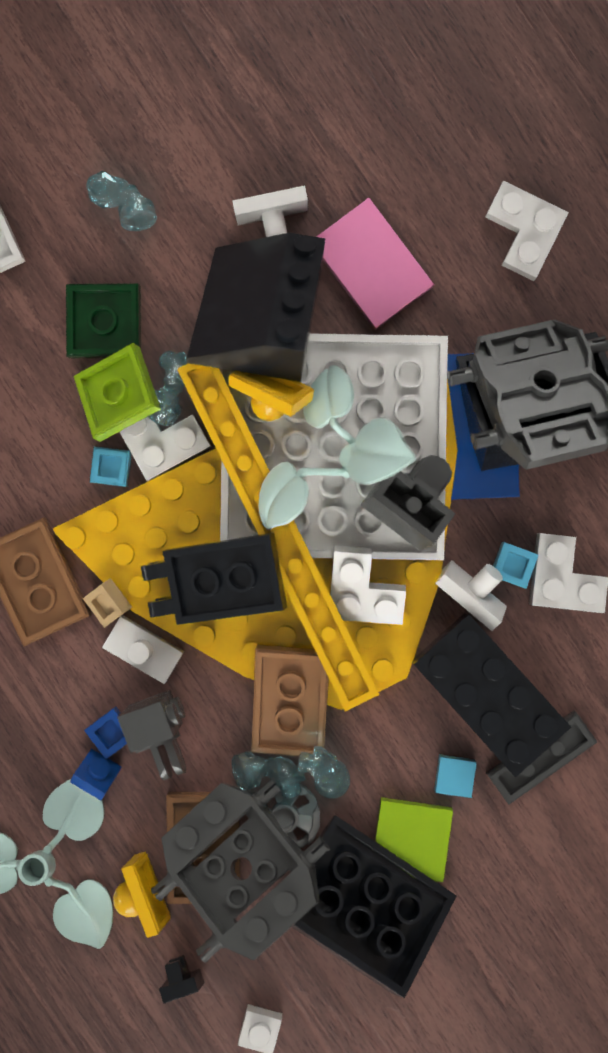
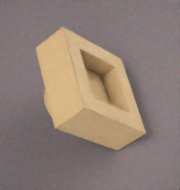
M111 578L83 598L103 627H106L132 608Z

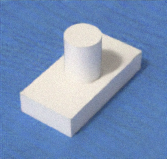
M305 185L232 201L237 225L263 220L266 237L287 233L284 216L308 211Z
M451 560L442 569L436 585L491 631L502 622L507 606L490 593L503 580L501 573L494 566L486 564L474 577H471Z
M124 615L120 616L102 647L163 684L167 682L184 653L180 648Z

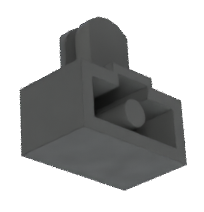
M429 455L421 459L408 476L399 471L393 476L377 482L361 503V506L421 551L435 544L456 514L437 499L451 479V468L445 459Z
M171 690L130 704L117 717L130 753H139L151 749L163 781L172 778V768L177 775L186 773V764L176 739L180 736L178 730L183 724L181 719L185 718L180 698H173Z

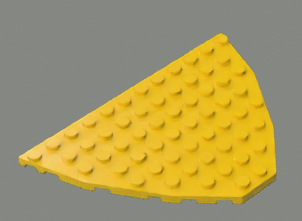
M447 378L446 462L451 468L452 475L445 487V506L450 509L458 450ZM216 448L53 528L55 534L103 583L109 578L113 580L132 606L130 609L132 612L246 678L254 680L255 649L257 645L314 649L285 588L287 608L282 611L179 625L176 624L175 614L150 617L148 602L155 601L156 598L171 596L168 577L143 581L141 566L148 565L150 562L164 560L163 551L167 549L220 541L222 460ZM447 527L445 528V542L447 535ZM313 558L330 593L333 558ZM372 559L369 582L406 585L403 625L344 621L378 692L408 677L438 589L436 581L442 573L443 560ZM329 680L327 705L343 710L344 708Z

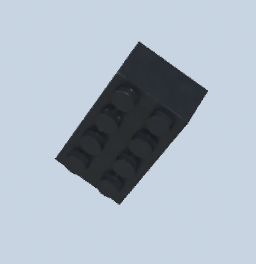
M464 613L419 653L412 662L515 778L571 728L567 721L469 614Z

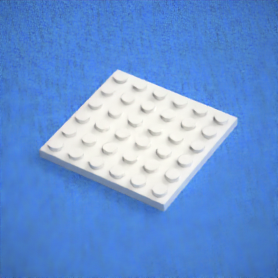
M309 335L301 383L311 386L316 378L331 365L343 369L352 382L354 389L353 405L345 416L337 418L341 427L356 439L361 428L374 419L385 418L393 422L399 428L405 442L416 456V460L401 470L407 476L421 459L429 455L439 456L446 461L448 336ZM223 369V377L228 386L229 374L234 371ZM228 386L269 471L283 462L293 464L296 471L301 468H342L339 459L340 453L349 443L331 427L330 422L323 428L311 426L304 417L303 408L292 417L284 414L277 420H262L253 413L251 397ZM221 462L220 541L258 535L223 462ZM307 475L303 477L308 484V499L303 511L294 519V522L312 558H333L334 546L372 548V559L444 560L445 530L435 544L419 551L361 506V503L376 483L359 484L352 480L351 477L345 478L343 476ZM444 488V490L442 491V493L440 494V496L437 498V499H438L440 502H442L444 505H445V488Z

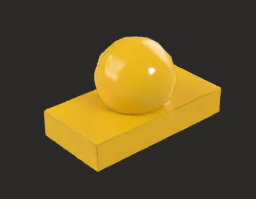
M238 371L229 374L228 386L250 396L253 413L262 420H277L284 414L292 417L313 400L314 389L299 381Z
M145 851L135 854L121 868L125 882L119 884L116 888L113 904L117 912L124 917L139 916L146 937L149 938L159 935L171 919L164 898L162 901H159L155 897L156 894H153L151 888L158 884L148 854Z

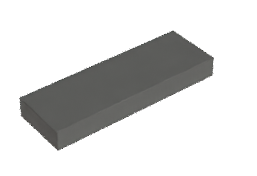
M572 711L564 717L571 728L516 778L502 762L486 772L508 805L597 743V740L577 712Z

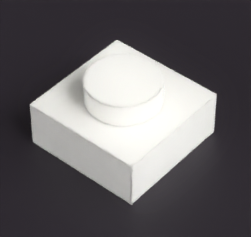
M248 1004L238 1039V1046L263 1053H273L282 1022V1013Z

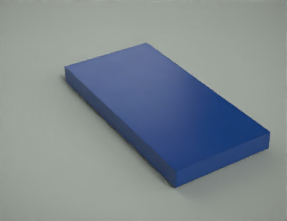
M474 353L448 354L447 371L457 370V356ZM460 384L452 387L449 385L458 450L451 500L520 497L519 464L481 471L471 442Z

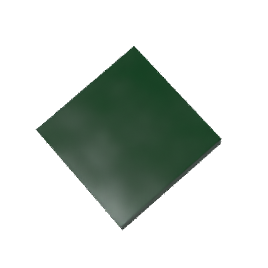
M138 283L66 284V356L68 358H107L132 343H135L141 349L140 285Z

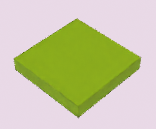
M135 343L124 347L74 376L92 437L99 442L161 410L141 349Z
M381 797L374 841L432 880L443 882L453 809L452 807Z

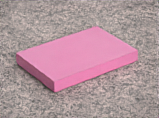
M367 198L317 236L326 238L323 256L324 263L374 330H377L434 286V283L370 198Z

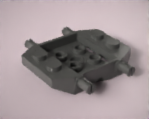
M555 319L478 336L473 360L469 361L468 367L447 371V378L451 387L467 382L476 383L493 426V430L473 433L471 435L474 449L478 450L492 445L501 446L503 451L526 470L606 451L608 448V385L596 373L593 357L594 353L608 351L606 336L587 340L582 329ZM544 379L551 382L553 388L541 389L536 386L534 381ZM586 407H590L592 412L523 428L520 424L522 422H534L539 418L556 414H569Z
M273 778L258 792L254 793L227 783H221L161 838L168 872L158 884L151 888L153 894H156L155 897L159 901H162L176 886L181 888L213 932L212 936L196 949L198 956L205 953L200 957L205 963L221 948H227L254 961L319 903L316 865L314 863L329 851L330 848L327 844H324L325 841L321 837H318L310 847L302 851L282 830L267 805L274 796L282 791L280 785H277L278 783ZM246 814L249 819L196 867L193 862ZM241 857L249 860L252 866L251 874L247 879H241L235 873V864ZM288 870L291 871V873L285 879H283L261 901H259L250 911H248L238 922L236 921V918L241 913H243L253 902H255L265 891H267L277 880H279Z

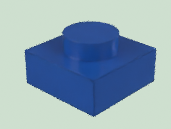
M116 706L84 730L105 759L127 744L117 718L121 712Z
M91 748L73 774L70 783L101 801L122 767L108 758L105 759L102 754Z

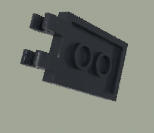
M274 532L167 549L163 551L164 560L150 562L148 565L141 566L143 581L168 577L171 596L156 598L155 601L148 602L150 617L175 614L177 625L282 611L287 608Z

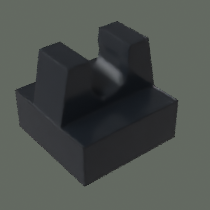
M184 955L170 959L169 963L165 965L168 980L159 988L163 1004L199 992L204 984L201 970L197 969L190 972Z

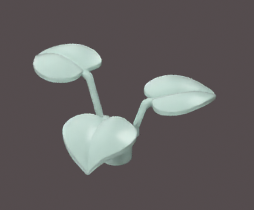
M329 366L310 386L314 389L313 400L303 407V413L306 421L315 428H323L330 422L331 427L349 443L340 453L339 459L342 468H301L296 471L294 465L289 462H283L274 467L262 483L258 502L262 524L268 530L290 523L303 511L309 492L308 484L303 479L307 475L351 477L355 482L366 485L389 478L416 460L415 454L405 442L399 428L388 419L377 418L368 422L358 432L356 439L340 426L337 418L345 416L351 410L354 400V389L347 373L338 366Z
M68 780L57 787L44 804L43 821L45 825L59 831L43 850L35 851L22 860H15L18 852L15 842L9 836L0 832V894L15 887L18 875L20 880L29 886H36L44 882L48 887L52 885L67 890L69 893L61 896L55 903L53 909L54 925L65 938L100 949L106 943L113 923V903L109 892L101 883L93 879L83 881L75 889L71 884L52 877L56 868V861L51 852L66 834L75 841L85 840L99 830L104 820L103 800H98Z

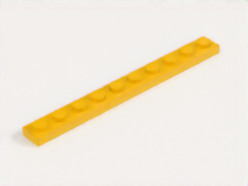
M189 363L177 368L258 535L274 532L283 586L345 712L378 696L379 693L294 520L286 525L277 526L270 530L266 529L262 524L258 507L259 493L262 483L270 471L220 369Z

